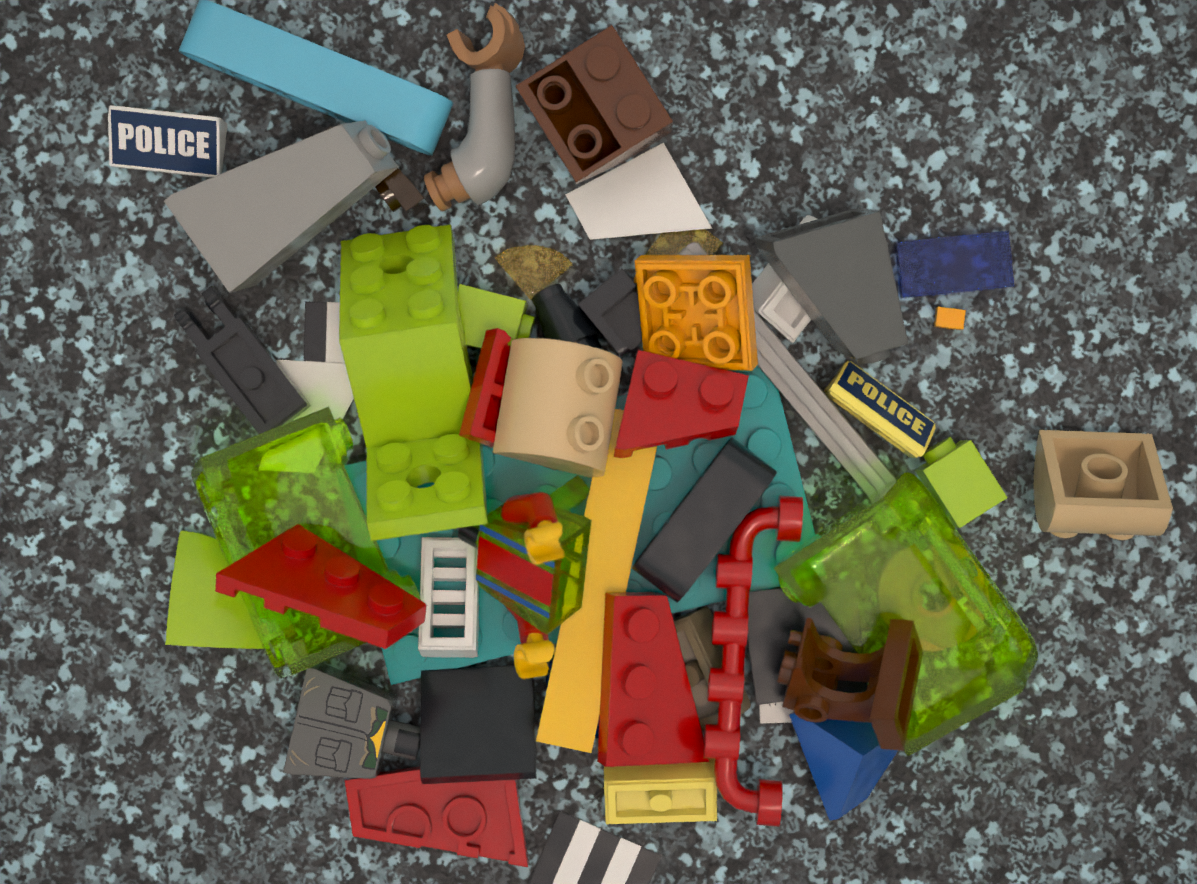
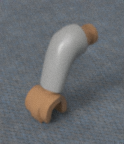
M496 3L494 6L490 5L486 16L492 23L493 35L489 44L483 49L476 52L470 38L458 29L446 34L457 57L474 69L475 72L470 75V107L467 135L458 147L451 150L452 161L441 167L442 174L438 175L431 171L424 175L429 195L441 211L450 209L452 206L451 200L453 199L458 203H462L471 198L477 205L492 199L508 182L515 161V119L511 76L509 73L516 69L522 60L525 43L523 34L519 29V24L513 15Z

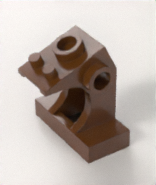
M813 618L806 619L802 632L791 629L788 644L798 647L796 652L785 649L777 683L787 685L782 707L793 710L796 716L809 722H823L827 719L870 722L881 749L904 751L923 657V649L914 620L891 619L886 643L879 650L864 654L843 652V646L838 640L829 636H819ZM839 680L868 682L867 691L862 693H846L836 690Z

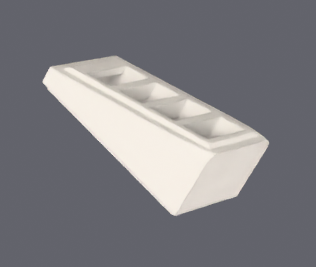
M422 537L420 600L427 604L425 622L419 626L418 650L423 657H478L479 581L476 580V574L479 575V569H477L478 549L461 541L459 538ZM477 538V540H476V547H477V548H478L479 538ZM434 558H467L466 568L434 567ZM434 581H466V590H434ZM434 605H465V614H434ZM434 628H465V637H434Z

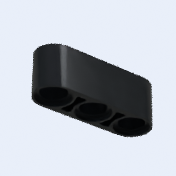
M731 437L633 564L632 569L678 603L764 493L777 474V471Z

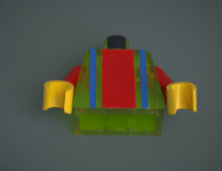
M537 492L510 497L506 502L487 514L488 524L462 527L458 530V537L461 541L478 549L476 581L479 587L504 604L517 620L521 644L515 647L514 664L516 672L521 679L547 675L549 670L547 662L552 659L555 651L553 643L548 640V634L582 608L591 519L554 507L552 498L547 493Z

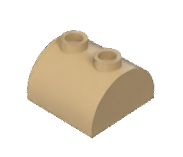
M542 338L512 340L492 453L588 478L604 476L623 364L622 359L610 352L573 342Z
M1039 430L1034 462V504L1037 522L1041 531L1050 532L1060 538H1071L1078 533L1106 534L1117 540H1128L1134 535L1161 536L1165 532L1173 507L1152 434Z

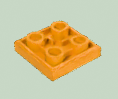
M640 255L635 260L643 351L724 370L753 371L758 365L750 255Z

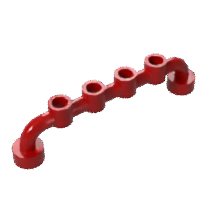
M779 495L777 506L757 508L748 513L733 532L729 555L718 554L716 564L715 587L727 589L726 610L713 612L711 644L722 645L723 652L721 668H709L707 701L719 702L717 725H705L703 758L715 759V782L723 799L736 809L755 813L756 825L780 826L783 799L782 781L758 779L757 790H750L742 786L737 778L741 706L744 694L745 650L748 637L749 594L753 566L752 552L755 537L767 529H776V541L800 542L803 522V497Z

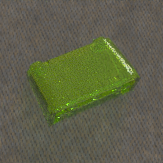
M329 407L198 459L192 468L191 476L196 492L228 566L299 524L421 600L412 578L408 574L401 577L395 569H388L377 541H371L366 515L345 469L348 461L347 451L353 449L352 437L344 420L341 417L334 419ZM239 590L267 658L280 679L297 674L366 643L320 627L317 616L293 608H289L284 615L264 608L263 598Z
M905 472L880 488L785 556L774 567V570L779 575V584L785 595L795 603L801 602L808 607H813L821 602L858 654L872 653L879 650L886 643L891 619L914 620L923 649V657L904 748L908 756L1021 693L1038 660L1037 647L1027 627L934 497L912 473Z

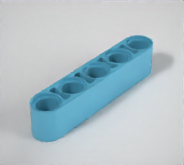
M199 0L179 48L181 54L196 62L343 122L366 121L368 125L376 127L387 140L430 156L434 153L454 104L446 97L208 0Z

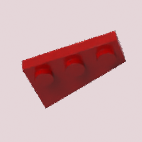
M299 524L216 573V592L235 598L240 590L263 598L264 608L283 615L289 608H293L317 616L322 628L387 649L425 622L426 603Z
M659 592L605 593L597 762L605 767L710 762L709 759L703 758L704 738L667 595Z
M420 766L380 772L376 778L345 779L352 835L354 837L416 848L424 846L457 852V855L477 859L478 856L497 859L522 867H528L529 865L517 780L422 784Z

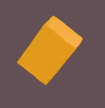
M936 307L933 327L963 330L966 310Z

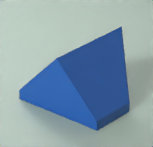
M794 712L789 714L830 821L839 819L869 797L898 750L881 749L870 722L827 719L823 722H809L799 718ZM911 715L907 736L920 717Z

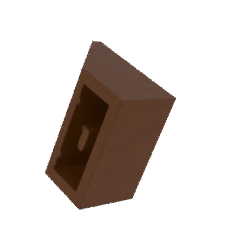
M613 25L515 86L576 184L627 161L672 131L673 121Z

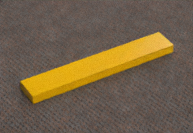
M615 409L605 474L601 477H592L536 742L592 753L600 716L605 593L626 592L657 450V446L633 451L632 457L622 459L613 457L624 410Z

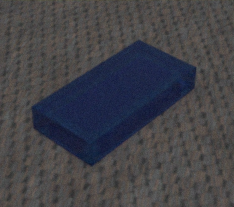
M1009 231L902 241L894 244L900 299L1015 287Z

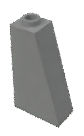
M366 121L340 124L173 193L164 202L228 292L232 293L256 286L395 171L398 165L389 154L391 147L388 140L376 127L368 125Z

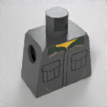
M315 661L306 669L283 773L363 779L376 778L381 771L385 753L412 760L417 759L420 749L421 726L393 720L398 695L394 692L325 663Z

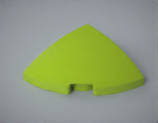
M186 530L180 531L171 583L165 645L285 649L286 633L284 619L281 613L264 608L263 598L240 590L235 598L215 591L216 573L244 557L245 555L225 541L210 535Z

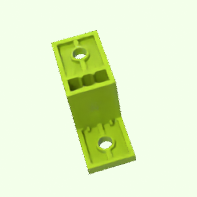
M451 224L436 227L420 225L409 231L383 235L368 233L359 235L354 239L341 241L339 342L367 448V527L371 541L488 524L483 445L459 436L473 382V375L458 307L455 242ZM424 483H434V485L427 488H416Z

